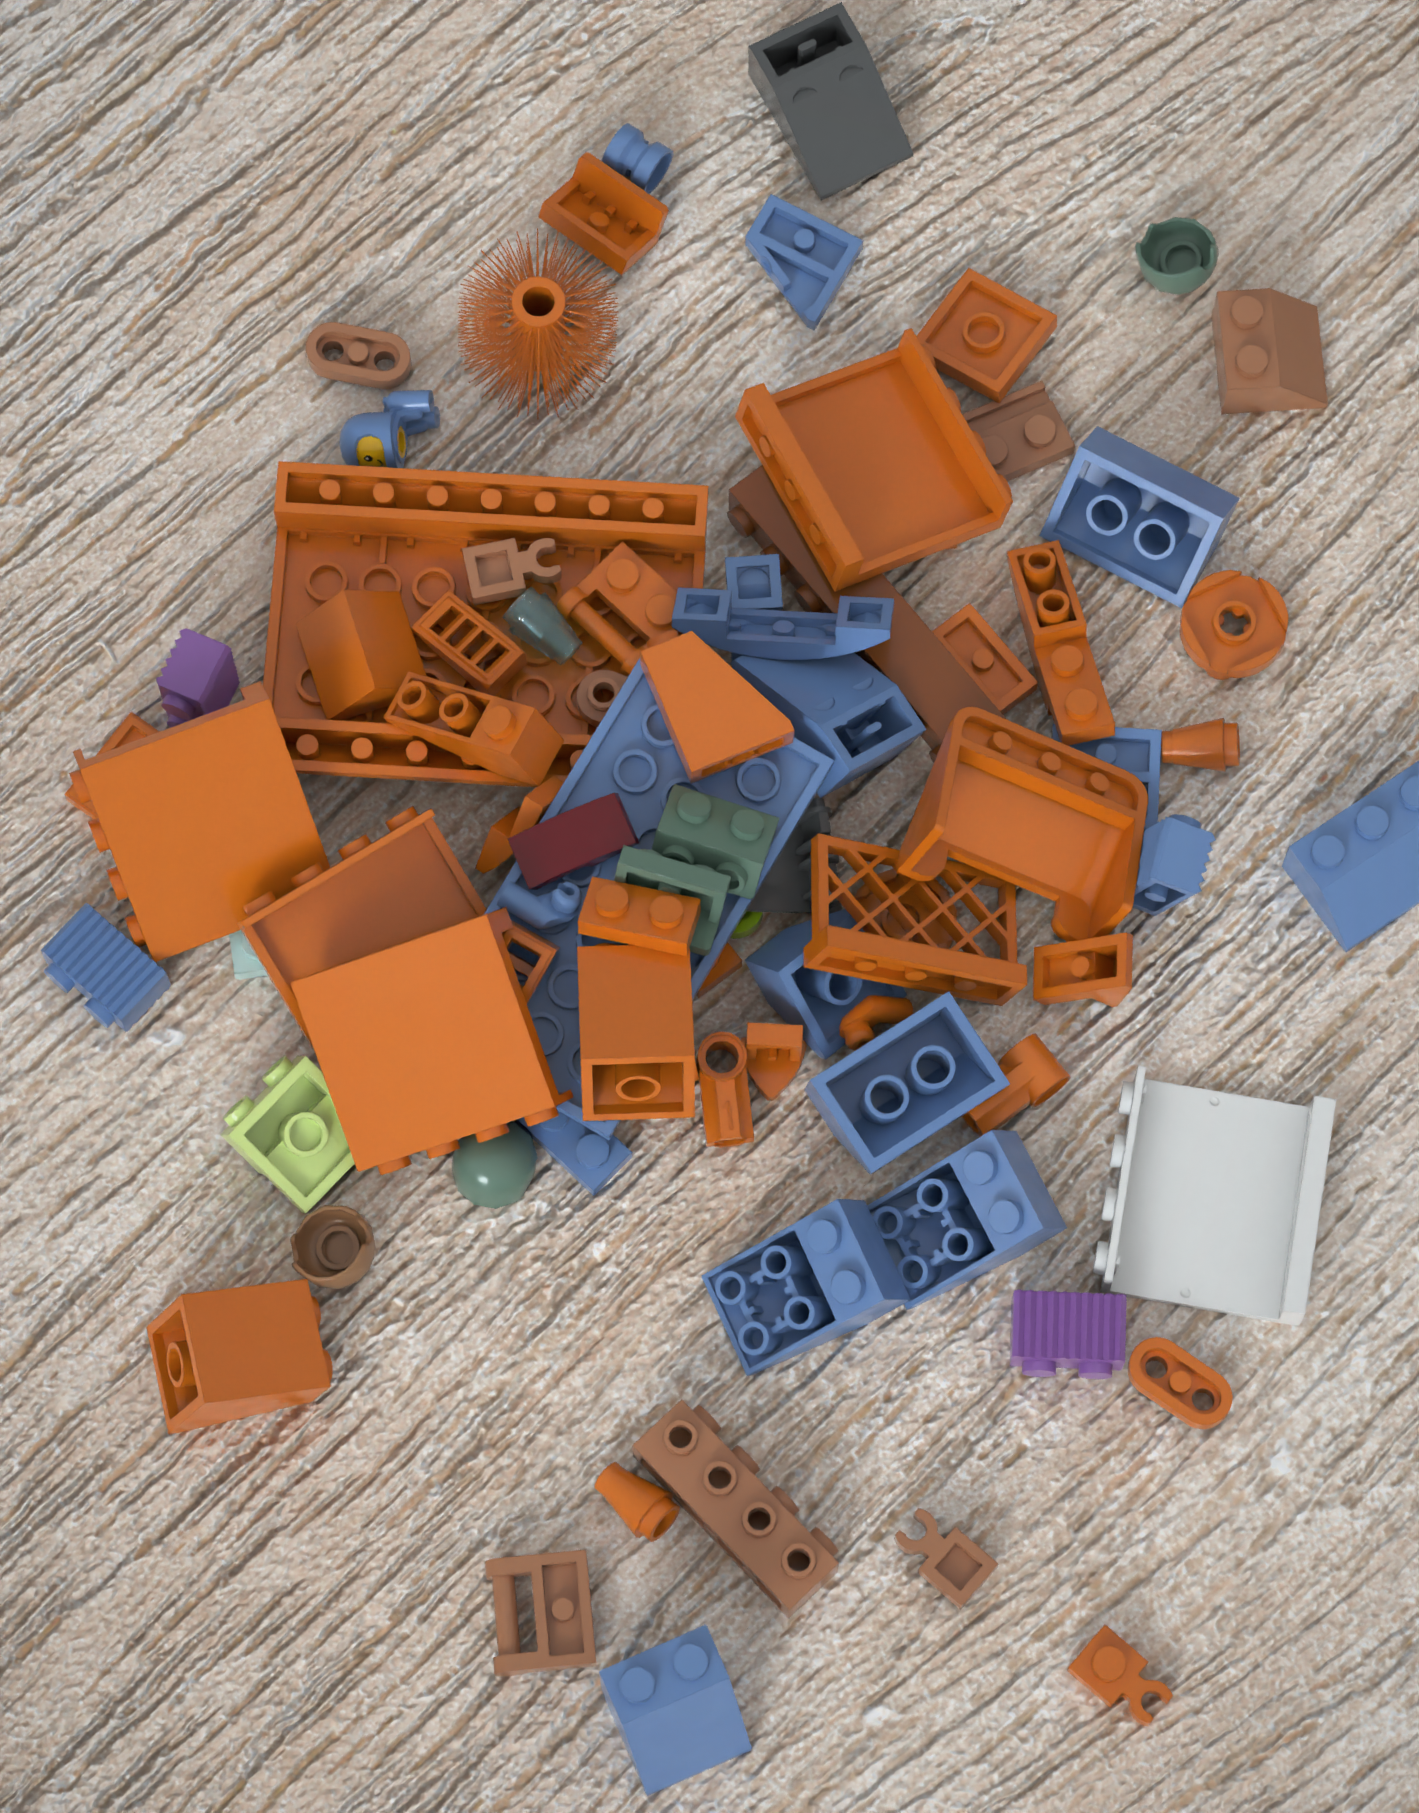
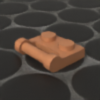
M586 1549L502 1557L485 1561L486 1579L492 1580L498 1645V1656L493 1657L495 1676H517L531 1672L597 1666ZM531 1576L538 1647V1651L521 1653L515 1578Z

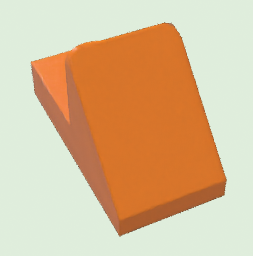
M1125 932L1034 947L1033 1000L1049 1005L1092 998L1108 1006L1117 1007L1132 989L1133 935Z

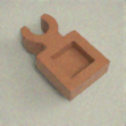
M515 538L462 548L474 606L527 595L524 580L533 578L539 583L551 584L562 578L560 565L543 567L537 562L543 555L556 553L555 541L552 538L538 539L529 546L528 550L518 552Z
M918 1508L913 1517L924 1526L926 1530L925 1536L919 1540H912L899 1530L895 1534L894 1540L902 1551L912 1555L921 1554L926 1558V1561L919 1567L918 1574L961 1610L998 1568L999 1564L956 1526L944 1539L937 1533V1523L934 1517L926 1510Z

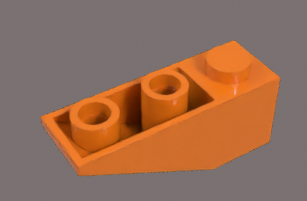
M409 671L383 717L387 722L489 771L535 786L541 785L564 742L560 734L534 707Z

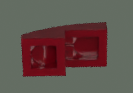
M611 793L580 805L508 838L527 886L532 890H538L584 866L593 867L621 853L623 845L633 847L639 844L618 793Z

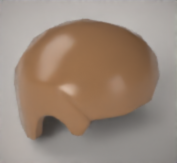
M324 1205L306 1215L295 1234L290 1238L294 1260L292 1267L297 1273L319 1288L343 1289L359 1282L369 1271L375 1255L376 1246L372 1227L362 1214L348 1206Z

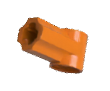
M719 1031L712 1033L702 1041L698 1048L696 1066L707 1147H732L754 1142L746 1068L747 1051L740 1038L730 1032ZM726 1050L735 1057L737 1065L729 1072L718 1073L708 1066L706 1058L712 1051Z
M1036 1033L1017 1043L999 1060L998 1065L1010 1082V1085L961 1116L970 1129L980 1137L990 1130L998 1129L1027 1106L1036 1107L1057 1093L1071 1078Z

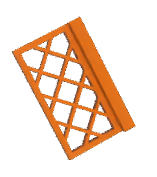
M820 833L811 839L812 940L803 947L804 968L942 995L949 991L952 997L1003 1006L1027 986V965L1019 964L1017 960L1015 884L967 864L947 860L945 868L938 876L943 878L955 895L944 904L940 902L924 881L914 880L898 873L906 884L893 894L872 869L879 864L892 866L896 871L900 850ZM828 853L842 856L857 874L843 884L828 866ZM860 879L863 880L882 903L870 914L867 913L848 890ZM977 884L998 888L999 909L993 914L990 913L971 890ZM910 889L931 912L919 924L898 900ZM836 898L857 922L851 929L829 925V904ZM959 899L981 923L969 934L947 910ZM887 909L907 934L901 939L888 937L873 919ZM936 918L957 944L951 949L938 947L923 928ZM985 928L1000 946V959L987 957L972 938Z

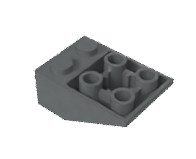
M842 2L749 45L748 75L820 200L913 157L911 146L867 45Z

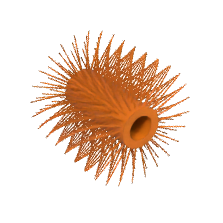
M538 228L536 276H534L528 234V243L526 242L527 260L518 235L524 256L523 260L517 241L523 266L519 257L520 267L508 239L507 242L519 270L508 248V253L504 249L508 256V262L501 253L509 266L508 270L499 257L495 256L506 272L481 250L501 272L506 281L489 265L487 266L497 277L478 265L486 274L474 268L472 269L486 283L471 275L469 276L474 278V281L478 280L481 282L479 284L471 283L484 289L477 288L470 283L468 284L471 286L460 285L480 290L472 292L483 297H478L471 292H468L470 294L460 292L461 294L473 296L476 299L464 296L465 298H458L471 302L458 304H471L480 307L458 306L471 310L461 309V311L465 312H458L466 314L458 315L463 316L458 317L463 319L458 321H464L459 323L462 324L458 326L462 327L458 329L462 330L459 333H463L459 335L468 334L458 338H464L460 340L479 338L473 341L459 342L466 344L458 346H473L470 349L460 350L459 352L467 351L465 353L478 350L463 356L472 355L469 357L471 359L481 356L475 361L464 364L477 363L487 359L474 366L469 365V368L480 365L470 374L489 365L472 381L489 373L477 384L479 385L499 371L488 383L491 384L508 367L488 392H491L508 375L493 394L494 396L500 388H503L511 376L503 394L511 381L512 384L501 405L511 389L513 392L517 384L508 409L518 389L519 403L517 409L519 408V415L528 384V415L534 372H536L537 420L539 412L540 371L547 413L549 415V390L558 417L553 394L558 409L559 406L553 385L558 401L559 397L555 384L566 407L567 404L559 389L556 378L565 396L567 394L571 401L568 389L566 391L559 377H561L565 387L566 385L568 386L572 394L573 392L569 387L568 380L577 393L581 394V392L572 383L570 377L591 397L593 396L579 383L570 369L586 384L588 383L578 372L595 384L597 383L588 374L605 382L600 376L596 377L593 375L595 372L590 367L602 373L604 372L598 366L606 369L609 368L594 363L591 360L601 364H614L601 361L597 357L607 361L610 360L595 355L592 352L602 356L614 357L599 350L611 353L609 351L616 352V350H608L606 347L614 348L611 346H616L610 343L617 342H611L607 339L617 338L609 334L617 335L614 334L616 332L614 329L617 328L611 327L617 326L612 324H616L617 322L613 321L618 320L611 319L618 317H614L617 315L608 314L618 312L603 310L617 307H608L611 304H619L612 302L603 303L606 300L618 299L610 298L611 296L596 300L599 297L615 294V292L589 298L606 291L603 290L595 293L601 288L616 285L604 286L607 284L605 282L610 280L596 284L601 278L587 284L604 268L587 276L595 268L593 267L576 279L595 259L587 266H584L567 283L589 256L585 257L567 275L578 259H574L565 273L573 257L572 255L564 267L571 252L570 250L564 259L565 252L558 267L566 247L565 244L559 259L558 257L556 259L558 252L556 248L559 241L557 240L558 233L548 267L547 234L542 275L539 276ZM510 261L512 262L513 266L515 267V269H516V271H517V273H518L519 279H518V277H517V274H515V272H514V270H513V268H512V265H511ZM482 275L492 279L496 285H494L492 282L484 278ZM592 276L591 278H589L587 281H585L584 283H582L581 285H579V286L576 288V286H577L581 281H583V280H585L586 278ZM603 284L598 288L589 290L590 288ZM605 304H610V305H607V306L602 307V308L592 309V308L597 307V306H601V305H605ZM465 317H472V318H476V319L468 320V319H464V318H465ZM602 317H612V318L606 319V320H605V319H601ZM469 321L475 322L474 324H463ZM608 321V322H612V323H611V324H602V323H599V322ZM507 322L511 326L505 328L502 324ZM568 322L574 323V325L570 327H567L564 324ZM608 325V326H611V327L603 328V327H599V326ZM463 326H477V327L467 328V327H463ZM474 330L475 332H470V333H469V332H463V331ZM600 330H610L613 332H602ZM567 331V332H568L569 334H571L572 336H568V335L564 334V332ZM471 334H475V335H476V336H472V337H466V336H469V335H471ZM599 334H606V335H609V336H611V337H605V336H601V335H599ZM482 341L481 343H477V344H473V345H467V344H470V343H472V342ZM595 341L604 342V343H607V344H610V345L599 344V343H596ZM486 351L485 353H483V354H481V355H478V356H476V357H473V356L477 355V354L480 353V352ZM583 352H586V353H588V354H591V355H592L593 357H595L596 359L592 358L591 356H589V355H587V354H585V353H583ZM583 360H585V361H587V362H590V363L593 364L595 367H593L592 365H590V364L584 362ZM498 362H500L495 368H493V369H491L490 371L486 372L488 369H490V368L493 367L495 364H497ZM580 365H582L583 367H585L586 369H588V370H589L590 372H592L593 374H591V373L585 371L584 369H582Z

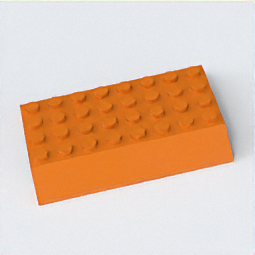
M278 461L274 503L277 535L263 687L270 699L296 774L538 787L498 775L387 722L383 717L389 706L341 721L326 720L296 623L342 590L398 591L410 627H412L449 590L508 636L526 653L527 664L495 696L536 708L560 734L564 742L542 783L553 775L564 782L597 727L588 724L579 713L577 690L581 681L590 673L599 670H610L622 675L625 674L620 670L622 664L575 620L567 621L555 610V606L570 588L577 586L622 541L676 591L678 587L703 589L709 486ZM515 538L518 552L528 550L529 546L538 539H554L556 553L543 555L537 562L543 567L560 565L562 575L560 580L551 584H542L533 578L524 580L527 595L474 606L462 548ZM598 596L589 603L598 614L634 647H642L647 642ZM449 610L431 630L439 635L457 615ZM465 624L448 643L454 647L472 629ZM413 633L427 677L477 691ZM480 637L463 655L470 659L486 641ZM494 650L478 667L485 672L501 655ZM600 689L594 694V698L601 703L609 702L614 697V694L608 689Z

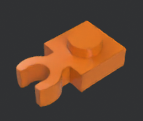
M1106 1625L1099 1630L1067 1669L1072 1676L1110 1708L1122 1696L1129 1702V1711L1134 1720L1147 1727L1154 1718L1143 1709L1141 1705L1142 1697L1147 1694H1154L1166 1704L1173 1697L1170 1689L1162 1682L1157 1680L1145 1681L1139 1675L1149 1661Z

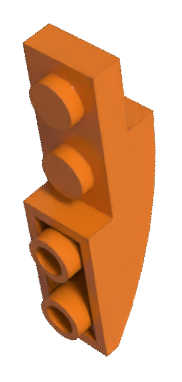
M1059 540L1007 551L1013 588L1033 667L1048 716L1052 715L1060 742L1070 746L1115 736V722L1087 640V624Z

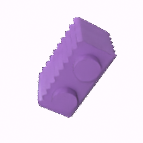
M187 628L179 631L181 638L175 640L176 648L170 649L172 657L165 659L167 666L161 668L162 676L156 678L163 700L161 706L166 710L169 718L167 725L170 728L229 706L240 683L231 648L226 644Z
M1014 1290L1011 1300L1010 1366H1022V1374L1032 1377H1050L1056 1375V1368L1078 1369V1376L1081 1378H1111L1112 1370L1122 1371L1125 1364L1127 1295Z

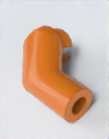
M869 995L841 1018L839 1035L845 1039L848 1048L856 1051L867 1044V1042L875 1039V1033L872 1028L878 1023L896 1025L913 1014L912 1003L907 998Z

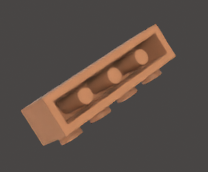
M681 1399L632 1445L633 1456L665 1490L673 1494L676 1502L789 1619L838 1573L839 1562L834 1556L839 1551L819 1528L814 1527L809 1532L795 1518L794 1515L799 1512V1509L781 1488L775 1486L770 1491L755 1476L760 1471V1468L745 1450L738 1445L730 1450L716 1435L721 1430V1427L702 1406L697 1405L692 1410Z

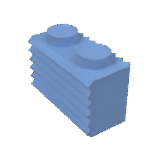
M1178 814L1165 817V820L1161 819V822H1157L1152 827L1150 826L1149 829H1145L1133 908L1156 916L1201 892L1199 884L1205 881L1201 874L1207 871L1204 864L1210 861L1207 853L1213 851L1210 843L1216 840L1213 833L1201 829L1199 821Z
M85 903L41 949L43 957L48 964L44 970L45 974L64 992L68 993L75 987L88 999L84 1008L106 1028L115 1022L125 1032L129 1031L133 1024L138 1022L140 1017L147 1012L148 1008L152 1007L155 1001L161 998L162 994L171 985L168 975L162 967L158 966L154 960L150 959L146 953L142 952L138 946L134 945L130 939L126 938L122 932L118 931L114 925L110 924L106 918L102 917L88 903Z

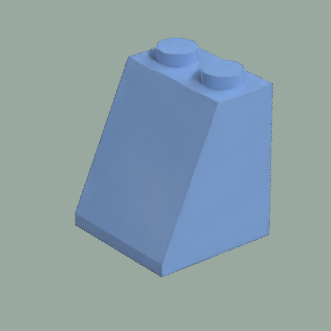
M703 1625L599 1671L602 1693L647 1796L752 1751L729 1675L707 1625Z

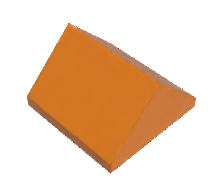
M342 590L296 623L326 720L341 721L389 706L408 671L426 676L398 591Z

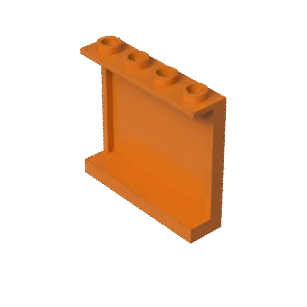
M912 328L904 331L898 348L770 395L765 384L761 383L744 390L735 418L835 592L1001 528L1013 503L1011 489L1003 475L996 473L986 456V448L981 436L976 431L970 429L961 413L957 395L951 388H946L936 371L935 360L930 349L926 345H921Z
M261 681L240 688L243 701L91 758L85 759L81 748L73 751L79 770L69 774L80 803L84 804L92 801L98 818L89 821L88 824L99 853L110 849L116 863V867L106 871L117 900L120 901L129 897L135 914L126 917L125 920L132 939L139 948L147 945L152 960L155 962L239 931L240 928L237 923L248 917L243 909L245 905L269 891L273 892L276 899L295 889L290 880L292 877L318 862L324 871L330 868L273 707Z
M411 806L385 822L390 830L389 833L372 843L367 834L359 837L338 850L343 859L339 863L324 871L318 862L290 879L295 886V889L278 899H276L272 891H269L243 907L248 917L238 922L237 925L313 1051L314 1048L291 982L484 915L487 910L432 817L435 814L431 808L418 814L414 806Z
M506 907L291 982L358 1172L375 1166L378 1167L380 1175L402 1169L412 1164L409 1155L426 1150L429 1159L436 1158L460 1149L461 1147L458 1142L460 1138L475 1134L477 1142L481 1143L510 1132L507 1125L508 1122L523 1117L527 1127L542 1123L559 1116L556 1106L573 1098L571 1089L561 1093L557 1091L503 939L502 932L513 928Z

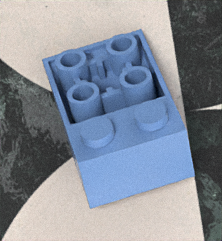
M855 653L810 660H777L742 655L731 662L733 668L791 721L796 739L834 760L830 772L817 792L820 798L897 757L927 730L899 687Z
M990 1130L867 1205L911 1298L910 1301L904 1304L907 1310L1027 1253L1067 1229L1017 1131Z
M836 1199L701 1276L747 1376L754 1375L863 1327L911 1300L865 1200Z

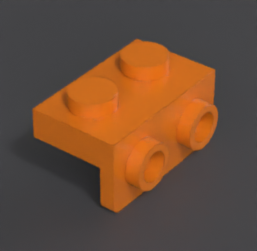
M586 152L578 159L573 177L543 202L538 217L623 275L657 244L669 210L662 202L589 152Z

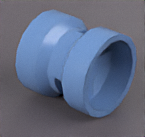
M627 123L612 138L603 155L602 162L619 174L626 177L630 176L631 182L650 194L666 174L673 158V150L660 142L649 144L644 139L642 131Z

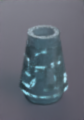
M532 586L510 606L502 617L511 626L508 630L510 633L550 659H554L560 666L566 663L583 644L547 593L539 594Z

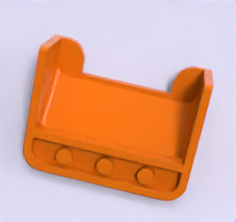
M965 707L959 710L950 721L900 848L896 872L914 880L930 881L935 879L945 868L948 856L1055 901L1051 927L1054 933L1066 942L1107 936L1133 908L1148 806V794L1143 783L1134 774L981 708Z

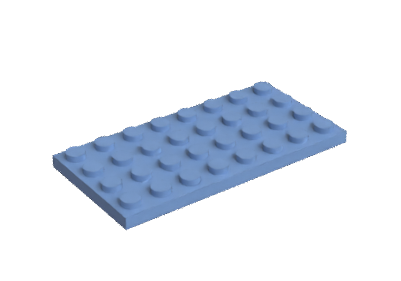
M639 658L540 823L611 793H618L639 841V844L632 848L651 850L657 827L674 784L779 817V822L755 892L756 895L830 772L834 760L794 737L793 743L691 784L641 668ZM621 853L593 867L584 866L538 890L528 888L516 860L484 914L501 909L497 902L510 881L535 896L557 889L558 884L561 882H571L580 888L583 897L581 906H583L592 876L614 881ZM727 893L723 913L710 954L703 956L690 952L692 1001L754 898L747 899ZM508 912L512 921L517 922L560 947L527 1005L558 1093L571 1089L573 1098L556 1106V1108L571 1119L610 1140L621 1120L583 1121L577 947L594 946L600 943L630 944L578 934L580 912L571 921L546 929L534 928ZM512 942L508 949L511 953L534 966L540 958ZM515 970L519 983L524 986L529 977Z

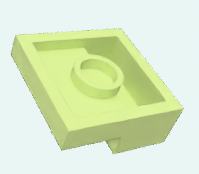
M283 1056L263 1075L262 1080L268 1086L256 1099L252 1101L246 1095L236 1102L224 1115L223 1120L229 1126L220 1135L259 1174H264L302 1213H307L355 1163L322 1071L307 1056H297L292 1062L286 1056Z

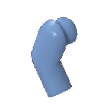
M510 881L502 892L497 905L501 908L506 907L508 912L534 928L546 929L571 921L577 916L582 907L581 901L583 897L580 888L571 882H561L558 884L557 889L535 896Z

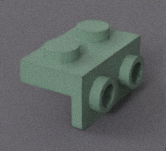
M674 784L657 827L651 850L660 853L663 857L691 865H705L718 873L732 876L728 893L752 899L757 890L760 875L776 833L779 817Z
M623 845L614 881L700 898L701 913L690 945V952L703 956L710 954L732 876L718 873L705 865H691L663 857L654 850H639Z

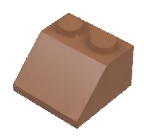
M1271 288L1217 291L1211 320L1221 414L1327 408L1328 402L1317 306Z

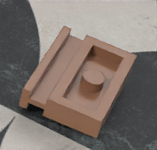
M1043 381L1006 395L1000 404L992 401L962 414L970 429L976 431L981 436L985 444L986 456L996 473L1003 475L1007 482L1074 454L1075 444L1053 401H1050Z

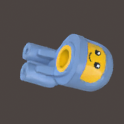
M432 390L393 391L382 400L384 412L362 413L348 419L341 429L339 442L342 458L345 463L354 466L404 468L408 436L424 432L427 429L439 428L440 412L439 408L434 406Z

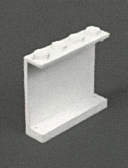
M1138 1065L1133 1082L1123 1081L1118 1113L1128 1115L1125 1135L1115 1134L1111 1151L1110 1167L1120 1169L1117 1188L1106 1187L1101 1220L1111 1221L1108 1242L1098 1241L1095 1253L1093 1273L1103 1275L1100 1292L1115 1295L1125 1294L1127 1297L1299 1326L1306 1313L1336 1099L1314 1095L1308 1107L1145 1079L1146 1067Z

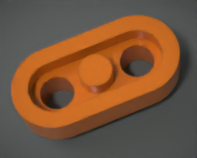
M1148 1338L1134 1348L1128 1362V1376L1132 1385L1139 1392L1187 1425L1196 1429L1213 1428L1226 1418L1232 1405V1391L1223 1376L1165 1338ZM1150 1361H1158L1164 1365L1166 1374L1161 1378H1153L1147 1374L1145 1365ZM1197 1393L1207 1394L1212 1400V1407L1208 1410L1197 1409L1192 1402L1193 1395Z

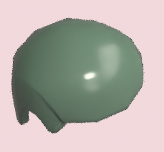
M1174 217L1158 224H1150L1141 243H1136L1135 245L1136 256L1145 280L1160 292L1175 295L1193 292L1202 286L1214 271L1219 255L1216 240L1210 230L1195 219Z
M511 1121L507 1123L510 1132L481 1143L477 1142L475 1134L458 1140L461 1148L454 1151L452 1174L458 1192L474 1205L497 1209L515 1203L524 1196L535 1174L538 1156L532 1136L516 1122Z

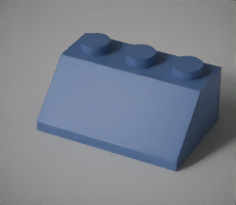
M1097 426L1079 446L1039 536L1050 542L1059 540L1062 548L1182 608L1220 542L1240 498Z
M1419 761L1288 847L1282 864L1283 869L1345 952H1348L1419 904Z
M948 991L810 1079L804 1091L833 1135L871 1175L1008 1087L1010 1082Z

